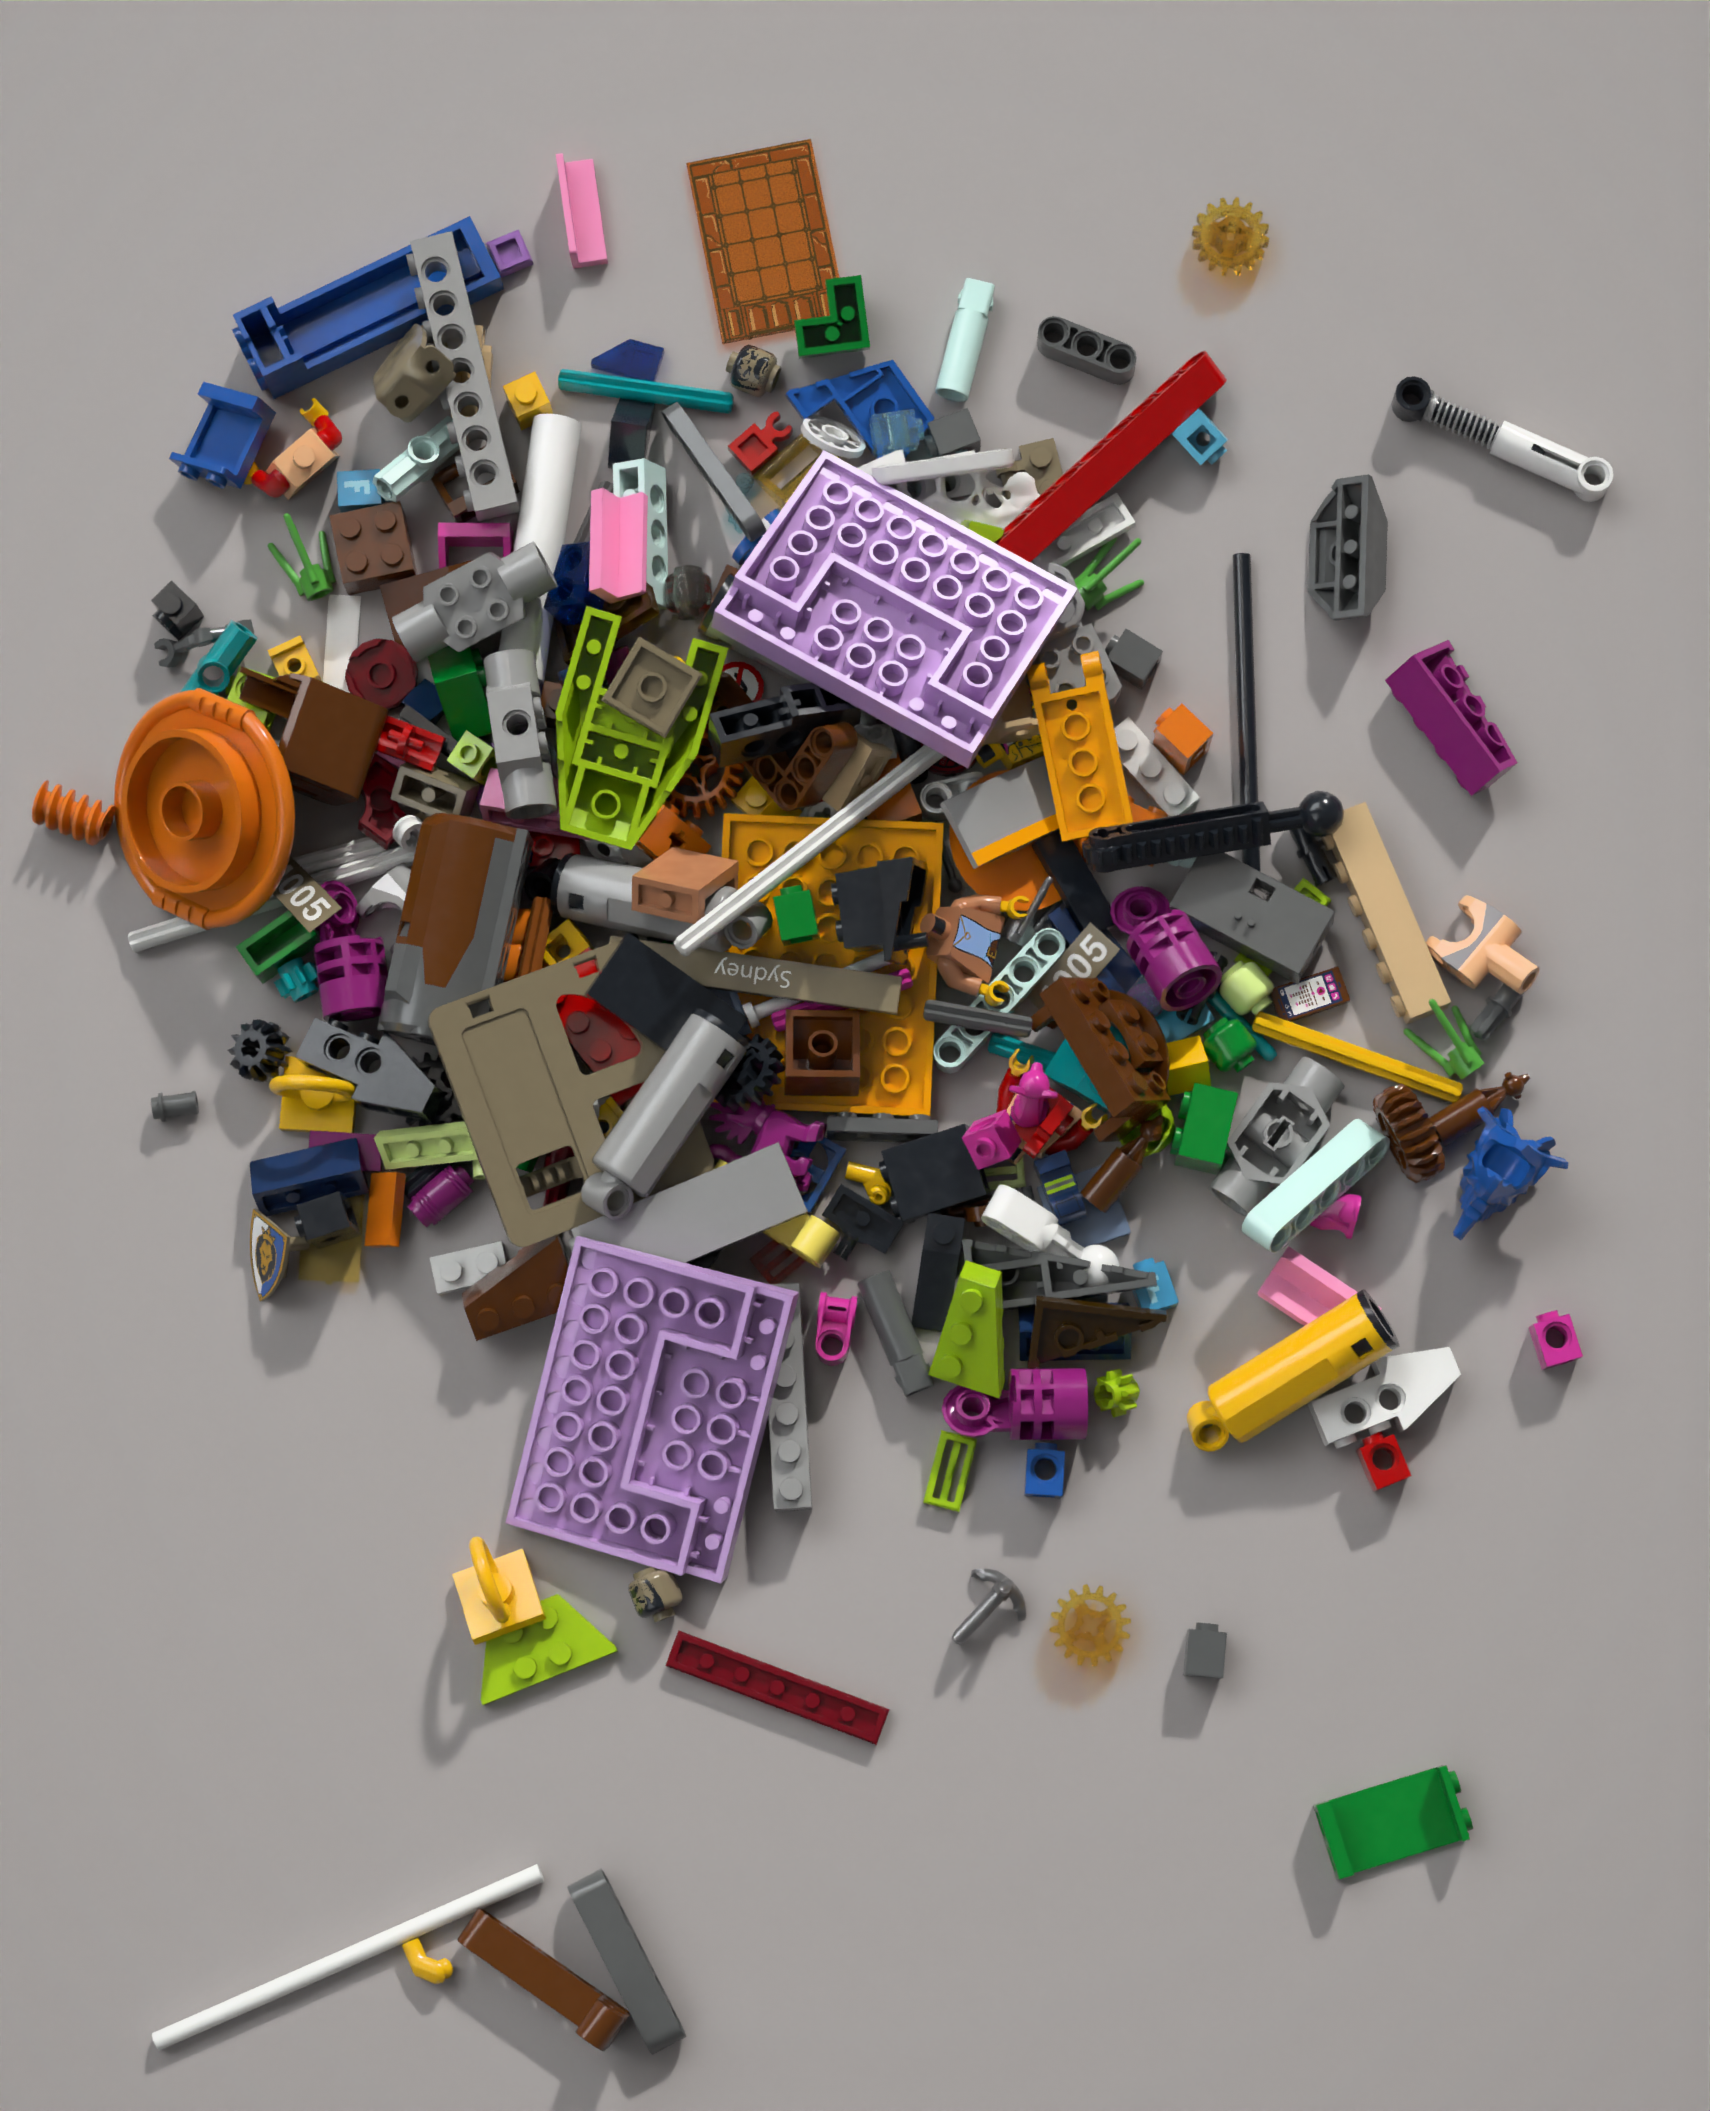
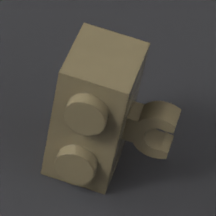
M405 762L399 767L390 799L420 810L414 815L420 820L426 819L435 813L470 817L480 783L435 766L432 773Z

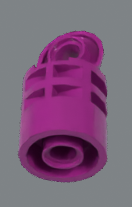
M335 880L326 881L321 885L322 888L337 902L341 909L315 928V930L319 931L320 943L314 946L323 1019L328 1021L329 1018H333L340 1022H349L380 1017L388 978L383 937L360 939V935H356V929L359 924V915L356 913V906L358 905L356 898L343 883Z
M1136 886L1128 888L1116 896L1111 904L1110 911L1113 923L1121 932L1129 935L1126 944L1128 953L1136 962L1140 973L1145 977L1149 988L1164 1010L1181 1011L1202 1002L1215 991L1222 979L1221 968L1206 944L1201 940L1200 934L1193 927L1190 918L1184 911L1171 910L1167 898L1161 892L1151 887Z
M1085 1368L1010 1369L1008 1390H1002L1000 1398L958 1385L951 1389L943 1399L942 1413L944 1420L953 1431L970 1438L985 1436L989 1432H1009L1010 1440L1086 1439L1088 1429ZM971 1411V1412H976V1413H978L979 1415H978V1416H968V1415L965 1414V1413Z

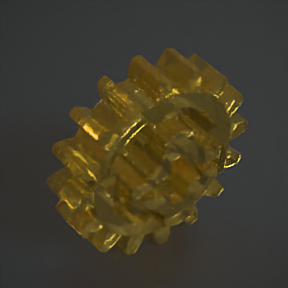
M1224 197L1220 198L1218 208L1211 203L1207 204V215L1199 213L1196 220L1199 225L1193 226L1192 236L1196 237L1193 240L1192 248L1193 250H1201L1198 255V261L1203 262L1208 259L1210 261L1209 271H1213L1217 266L1222 267V276H1226L1228 269L1231 268L1239 276L1244 265L1249 270H1253L1255 266L1254 258L1262 261L1265 254L1262 248H1267L1269 238L1264 236L1268 233L1269 225L1266 223L1259 224L1263 218L1262 211L1253 214L1251 212L1253 203L1251 202L1247 203L1245 207L1239 206L1240 201L1238 197H1235L1232 205H1227ZM1226 217V218H1224L1223 220H1221L1220 222H1215L1216 220H1218V219H1220V218ZM1243 221H1245L1250 227H1246ZM1227 233L1234 234V240H1228ZM1211 246H1214L1219 253L1213 250ZM1241 251H1245L1244 254L1239 255V256H1235V255H1237L1238 253H1240Z
M1087 1584L1083 1585L1081 1595H1077L1073 1589H1070L1068 1593L1071 1600L1066 1602L1059 1598L1057 1603L1062 1608L1061 1613L1051 1612L1050 1615L1053 1619L1058 1620V1625L1049 1628L1050 1633H1059L1060 1636L1054 1643V1646L1060 1647L1064 1645L1067 1648L1063 1656L1065 1659L1069 1658L1072 1654L1077 1655V1665L1079 1666L1083 1664L1085 1658H1090L1093 1667L1098 1665V1657L1103 1656L1107 1662L1112 1661L1110 1654L1112 1649L1119 1653L1124 1650L1118 1643L1119 1639L1130 1638V1634L1122 1631V1626L1131 1623V1619L1121 1618L1120 1613L1126 1609V1605L1116 1606L1113 1602L1117 1594L1113 1592L1106 1598L1103 1596V1586L1100 1585L1095 1593H1090ZM1085 1601H1098L1104 1604L1107 1609L1101 1612L1089 1609ZM1072 1608L1076 1615L1073 1628L1065 1632V1619ZM1088 1615L1093 1620L1105 1616L1106 1619L1101 1621L1096 1627L1097 1635L1092 1636L1090 1632H1081L1075 1635L1074 1632L1078 1631L1084 1624L1082 1617ZM1115 1620L1114 1636L1108 1644L1104 1636L1106 1625ZM1079 1639L1091 1642L1096 1651L1081 1650L1072 1643Z

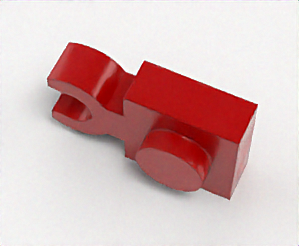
M778 411L768 416L766 426L762 430L753 423L728 445V451L751 475L755 474L779 453L774 443L789 439L793 433L791 425H788L782 431H777L773 428L774 424L781 419Z
M1062 1097L1024 1145L1022 1151L1034 1159L1055 1132L1061 1136L1074 1120L1069 1115L1074 1106Z

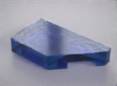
M629 339L593 358L591 367L627 378L656 382L665 351L662 347Z

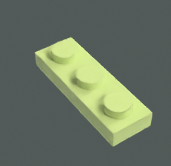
M464 1121L382 1130L374 1137L386 1170L478 1160Z

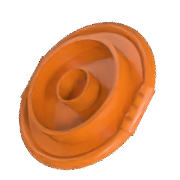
M202 688L176 693L164 698L150 708L130 733L123 748L116 773L114 788L115 821L126 862L136 881L152 900L154 906L205 930L239 923L257 912L270 899L277 889L290 859L295 833V803L292 784L284 758L270 732L256 717L253 710Z

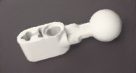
M998 1185L981 1216V1220L987 1226L1027 1251H1037L1090 1261V1268L1084 1269L1088 1275V1282L1084 1287L1101 1286L1109 1282L1106 1274L1101 1271L1102 1264L1119 1266V1261L1112 1250L1102 1245L1082 1247L1071 1239L1069 1231L1057 1224L1058 1218L1053 1213L1009 1186Z

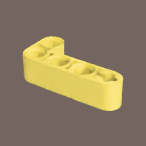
M719 1159V1161L713 1169H716L728 1163ZM807 1214L762 1232L817 1268L822 1266L840 1238L839 1232L821 1219Z

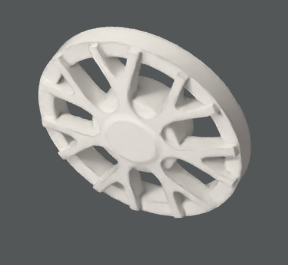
M810 416L804 419L801 425L803 437L809 440L810 444H814L822 449V451L829 452L836 457L858 458L865 450L866 444L859 434L835 420L820 416Z

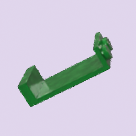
M1441 1765L1314 1804L1313 1808L1335 1878L1340 1880L1353 1876L1354 1873L1454 1842L1470 1840L1468 1831L1473 1829V1825L1467 1808H1460L1456 1794L1461 1793V1787L1455 1771L1449 1772L1447 1765Z

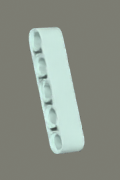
M1052 928L1040 930L989 984L990 986L993 982L999 980L1008 984L1010 989L1007 993L993 989V994L1003 993L1008 997L1010 1002L1008 1006L1003 1009H996L987 1004L984 995L980 994L970 1007L1012 1014L1063 955L1065 940L1062 934ZM1044 940H1052L1058 945L1059 950L1054 955L1048 956L1040 952L1038 945ZM1025 966L1030 968L1034 973L1033 979L1028 982L1018 981L1013 974L1018 967ZM951 1025L934 1045L933 1059L936 1067L944 1073L958 1072L995 1032L983 1031L980 1035L972 1036L965 1031L964 1027ZM952 1046L958 1049L960 1057L955 1062L948 1063L941 1059L940 1051L944 1047Z
M1353 1120L1248 1213L1242 1224V1233L1272 1253L1280 1251L1380 1162L1389 1148V1138L1362 1120Z

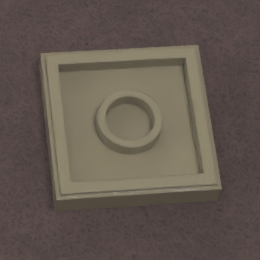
M638 637L601 701L661 737L666 738L703 674L643 638Z

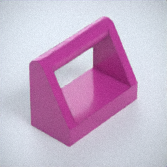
M438 523L439 569L449 566V547H503V557L513 553L514 533L511 524Z

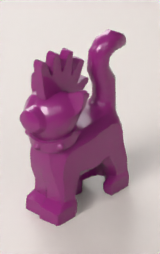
M763 1096L762 1105L759 1106L754 1101L751 1103L749 1111H745L739 1106L737 1111L733 1112L728 1106L724 1108L720 1103H711V1107L722 1113L710 1115L709 1119L725 1122L716 1127L715 1132L720 1133L731 1130L727 1140H733L738 1136V1144H743L754 1131L756 1135L758 1134V1137L750 1154L779 1142L799 1191H808L812 1174L808 1172V1169L812 1165L813 1159L801 1157L798 1160H794L790 1156L795 1141L806 1143L823 1141L827 1124L815 1121L810 1125L804 1124L792 1115L778 1111L775 1108V1104L766 1105ZM713 1143L709 1146L714 1159H721L730 1163L744 1157L736 1154L727 1145Z

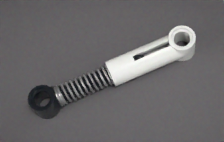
M1415 376L1406 377L1397 385L1391 405L1396 417L1402 421L1413 422L1423 419L1430 423L1433 420L1434 425L1440 424V428L1446 426V431L1451 428L1452 433L1458 432V436L1464 434L1463 437L1469 436L1470 441L1475 439V443L1480 441L1481 446L1487 444V449L1490 448L1491 450L1489 454L1574 491L1576 496L1583 501L1594 502L1601 499L1612 482L1613 469L1609 462L1603 458H1588L1505 420L1500 426L1497 425V421L1491 423V419L1486 421L1485 416L1480 418V414L1475 416L1474 411L1468 413V408L1462 410V406L1457 408L1456 403L1450 405V400L1447 403L1444 402L1445 399L1435 395V391H1432L1428 383L1422 378ZM1414 394L1419 398L1420 403L1416 405L1408 404L1404 401L1403 395ZM1595 474L1599 477L1601 484L1590 485L1585 480L1584 475Z

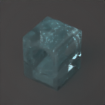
M914 409L874 414L869 419L874 457L887 455L902 449L903 453L917 451L920 445L919 440H924L923 422L921 418L916 419Z

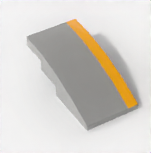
M1044 755L940 803L973 869L1018 851L1030 843L1059 830Z

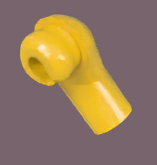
M851 1161L848 1162L844 1179L862 1183L870 1201L875 1205H884L891 1197V1187L888 1182L885 1183L880 1169Z
M419 1937L402 1944L411 1970L416 1977L433 1984H440L452 1976L453 1966L451 1962L446 1958L437 1961L427 1957Z

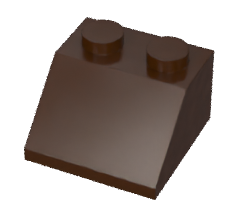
M786 1009L784 1095L858 1096L860 1085L859 1010Z

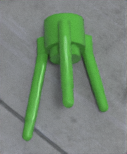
M285 513L283 516L304 566V569L299 572L301 578L298 577L273 543L268 544V549L294 583L299 596L305 595L308 601L323 598L333 592L332 584L336 582L331 568L326 533L320 531L318 534L323 569H321L319 564H311L290 514Z
M1117 538L1107 542L1082 574L1074 580L1085 602L1084 609L1086 611L1093 606L1099 611L1107 603L1144 585V581L1139 579L1105 596L1103 594L1107 587L1102 580L1141 544V539H1135L1096 575L1093 571L1109 552Z
M1430 999V1007L1456 1047L1447 1054L1451 1060L1447 1061L1410 1029L1406 1028L1403 1032L1414 1044L1441 1065L1449 1077L1456 1073L1462 1080L1485 1064L1480 1057L1482 1052L1475 1044L1459 1008L1454 1005L1451 1010L1465 1042L1461 1041L1434 999Z

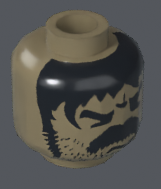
M748 344L739 353L732 352L727 362L726 372L731 373L730 384L733 388L755 397H762L766 392L772 393L780 376L781 366L777 365V358L773 353Z
M649 1567L633 1574L634 1580L629 1584L628 1591L638 1616L642 1618L652 1616L656 1623L676 1615L673 1607L682 1602L683 1595L674 1573Z

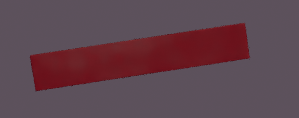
M679 1630L665 1665L875 1745L878 1743L890 1710Z

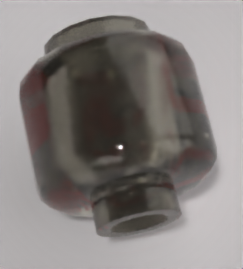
M684 565L675 567L673 569L674 572L665 579L666 608L670 612L678 614L679 620L700 619V614L708 610L712 604L711 577L702 572V568L699 566Z

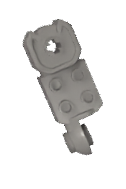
M1049 562L1046 572L1077 588L1068 569ZM1077 589L1075 596L1032 665L1045 662L1052 694L1086 686L1080 655L1099 651L1110 709H1112L1119 699L1122 685L1092 623L1085 626L1081 623L1085 602ZM1075 700L1068 701L1067 708L1075 710L1077 702Z

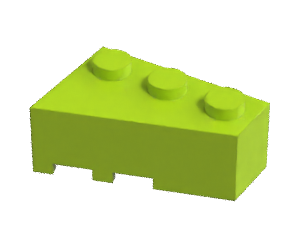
M967 1260L965 1261L928 1374L996 1398H1000L1006 1381L1002 1331V1274L1000 1271Z

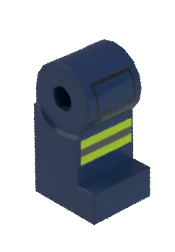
M1066 1150L1035 1160L1033 1164L1051 1211L1058 1218L1057 1224L1060 1226L1087 1217Z

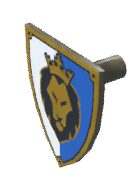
M254 1208L250 1230L251 1267L259 1300L264 1301L274 1293L281 1279L287 1277L290 1252L308 1250L310 1242H307L305 1237H290L258 1209Z

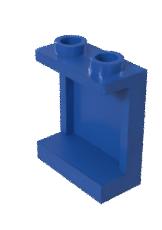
M203 382L198 395L208 403V406L185 455L172 452L169 459L179 467L178 473L188 479L197 481L199 477H202L208 483L221 489H225L226 485L241 489L276 412L257 396Z

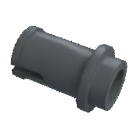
M196 1091L163 1096V1093H158V1097L151 1098L153 1118L161 1119L162 1122H165L168 1117L197 1115L199 1113Z

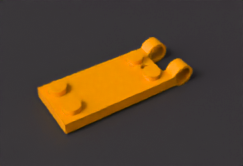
M1099 651L1080 655L1086 682L1084 687L1051 694L1045 662L1031 665L1027 672L1062 842L1089 837V832L1095 828L1134 822ZM1075 700L1077 708L1069 710L1067 708L1068 701Z

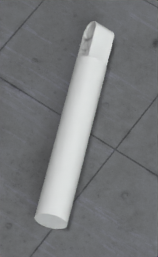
M539 414L533 417L514 551L534 541L545 558L558 585L581 423L563 415ZM558 587L527 603V617L503 629L501 633L499 651L526 649L534 652L539 686L544 685Z

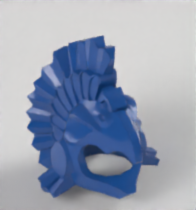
M1481 1107L1477 1110L1485 1123V1127L1482 1129L1479 1139L1474 1141L1475 1150L1467 1154L1469 1162L1463 1168L1464 1177H1462L1460 1182L1462 1195L1459 1199L1462 1203L1461 1209H1463V1212L1453 1231V1236L1459 1240L1466 1236L1476 1222H1483L1485 1219H1489L1493 1213L1503 1212L1508 1206L1515 1203L1519 1194H1526L1528 1187L1534 1186L1550 1167L1568 1169L1569 1162L1564 1158L1550 1155L1549 1150L1556 1145L1555 1139L1551 1136L1537 1141L1521 1140L1518 1132L1513 1127V1115L1509 1109L1501 1108L1499 1118H1494L1487 1108Z

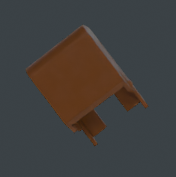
M241 666L240 672L247 677L239 699L287 719L278 748L287 766L293 791L334 806L358 801L389 711L378 704L312 677L290 673V675L271 679Z

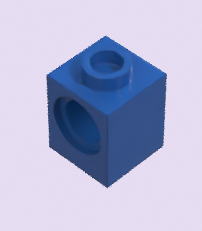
M1035 1443V1449H1027L1024 1496L1062 1498L1065 1451H1057V1444ZM1040 1460L1052 1462L1056 1470L1054 1477L1049 1480L1039 1479L1034 1472L1035 1464Z

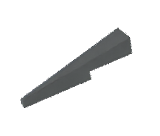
M970 1239L962 1240L965 1261L967 1260L1001 1272L1003 1311L1035 1306L1036 1296L1076 1300L1157 1287L1156 1274L1154 1272H1144L1102 1264L1101 1271L1106 1274L1109 1282L1106 1285L1084 1287L1088 1282V1275L1084 1269L1090 1268V1261L1016 1249L1004 1245L977 1242Z

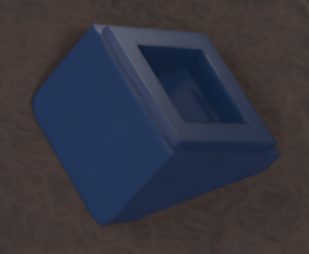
M426 678L401 702L403 707L408 705L434 725L437 724L444 714L436 687Z

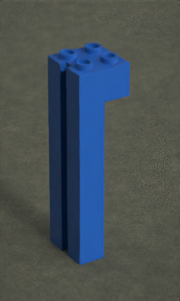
M470 216L429 235L433 236L452 231L470 305L504 289L501 276ZM411 244L279 308L276 307L271 296L233 314L238 327L232 329L261 390L264 391L269 388L273 398L276 399L403 338L414 324L421 326L423 325L422 322L428 321L426 308L419 310L414 288L421 287L418 275L411 276L406 255L413 253ZM435 271L428 279L432 282H439L445 278L446 273ZM445 304L440 306L436 313L442 316L449 315L454 310V307Z

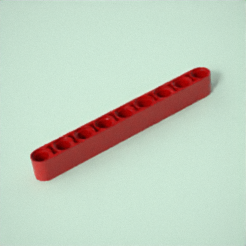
M1202 351L1182 365L1003 529V536L994 543L1028 562L1035 559L1226 383L1227 378L1206 351Z

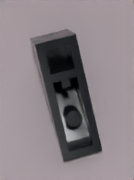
M928 1213L911 1322L914 1328L939 1332L943 1330L954 1295L965 1218Z

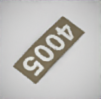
M290 856L285 873L273 895L310 933L339 911L341 907Z
M1090 922L1038 983L1027 999L1040 1010L1045 1006V1003L1039 994L1060 977L1096 978L1119 952L1120 948Z

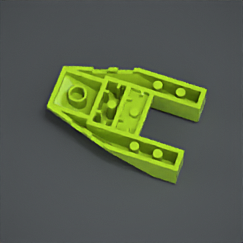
M586 606L555 712L560 830L632 850L698 754L728 648L700 639H692L685 664L703 675L666 738H663L601 701L607 689L602 688L622 616Z

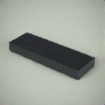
M1057 830L1031 845L1048 876L1052 877L1053 885L1080 932L1090 922L1101 932L1115 925L1110 914L1111 906L1073 840L1062 842L1060 830Z

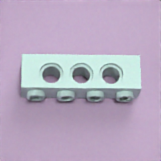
M645 458L614 463V495L622 498L643 492L648 496L646 582L653 587L658 609L669 608L666 468Z

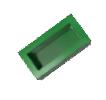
M801 885L780 889V896L773 897L781 941L784 946L820 939L810 890L803 891Z
M288 910L237 945L236 948L256 977L264 984L278 974L277 969L293 959L301 958L313 950L314 946L320 943V938L315 930L309 933Z

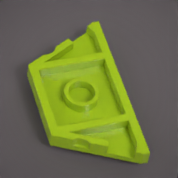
M559 1594L541 1600L546 1620L486 1641L481 1703L482 1705L489 1704L618 1652L616 1645L575 1610Z

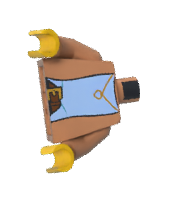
M973 894L954 900L951 907H939L936 910V914L928 913L923 917L920 923V931L922 933L927 932L930 937L929 947L926 950L927 958L937 964L938 971L949 987L976 997L979 994L984 995L987 1004L993 1007L1000 1006L1005 1002V1000L997 998L993 994V989L1007 993L1010 989L1007 983L1000 980L993 982L990 986L983 983H989L1005 921V917L1001 916L1000 912H1006L1010 918L1015 920L1027 916L1028 914H1019L1014 910L1015 902H1029V899L1024 896H1017L1009 901H1001L1002 897Z

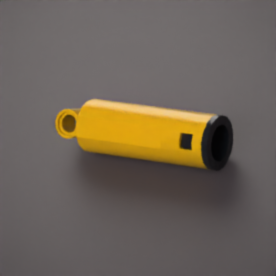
M1365 1289L1359 1291L1209 1385L1207 1393L1210 1401H1201L1194 1404L1187 1413V1423L1195 1446L1206 1452L1221 1449L1229 1438V1432L1238 1442H1246L1399 1347V1341L1392 1327ZM1207 1424H1213V1425H1212L1211 1427H1209V1428H1202L1203 1426H1205V1425H1207Z

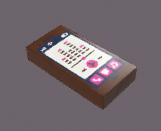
M1338 966L1304 977L1299 984L1289 982L1274 987L1269 995L1277 1017L1290 1022L1350 1002V997Z

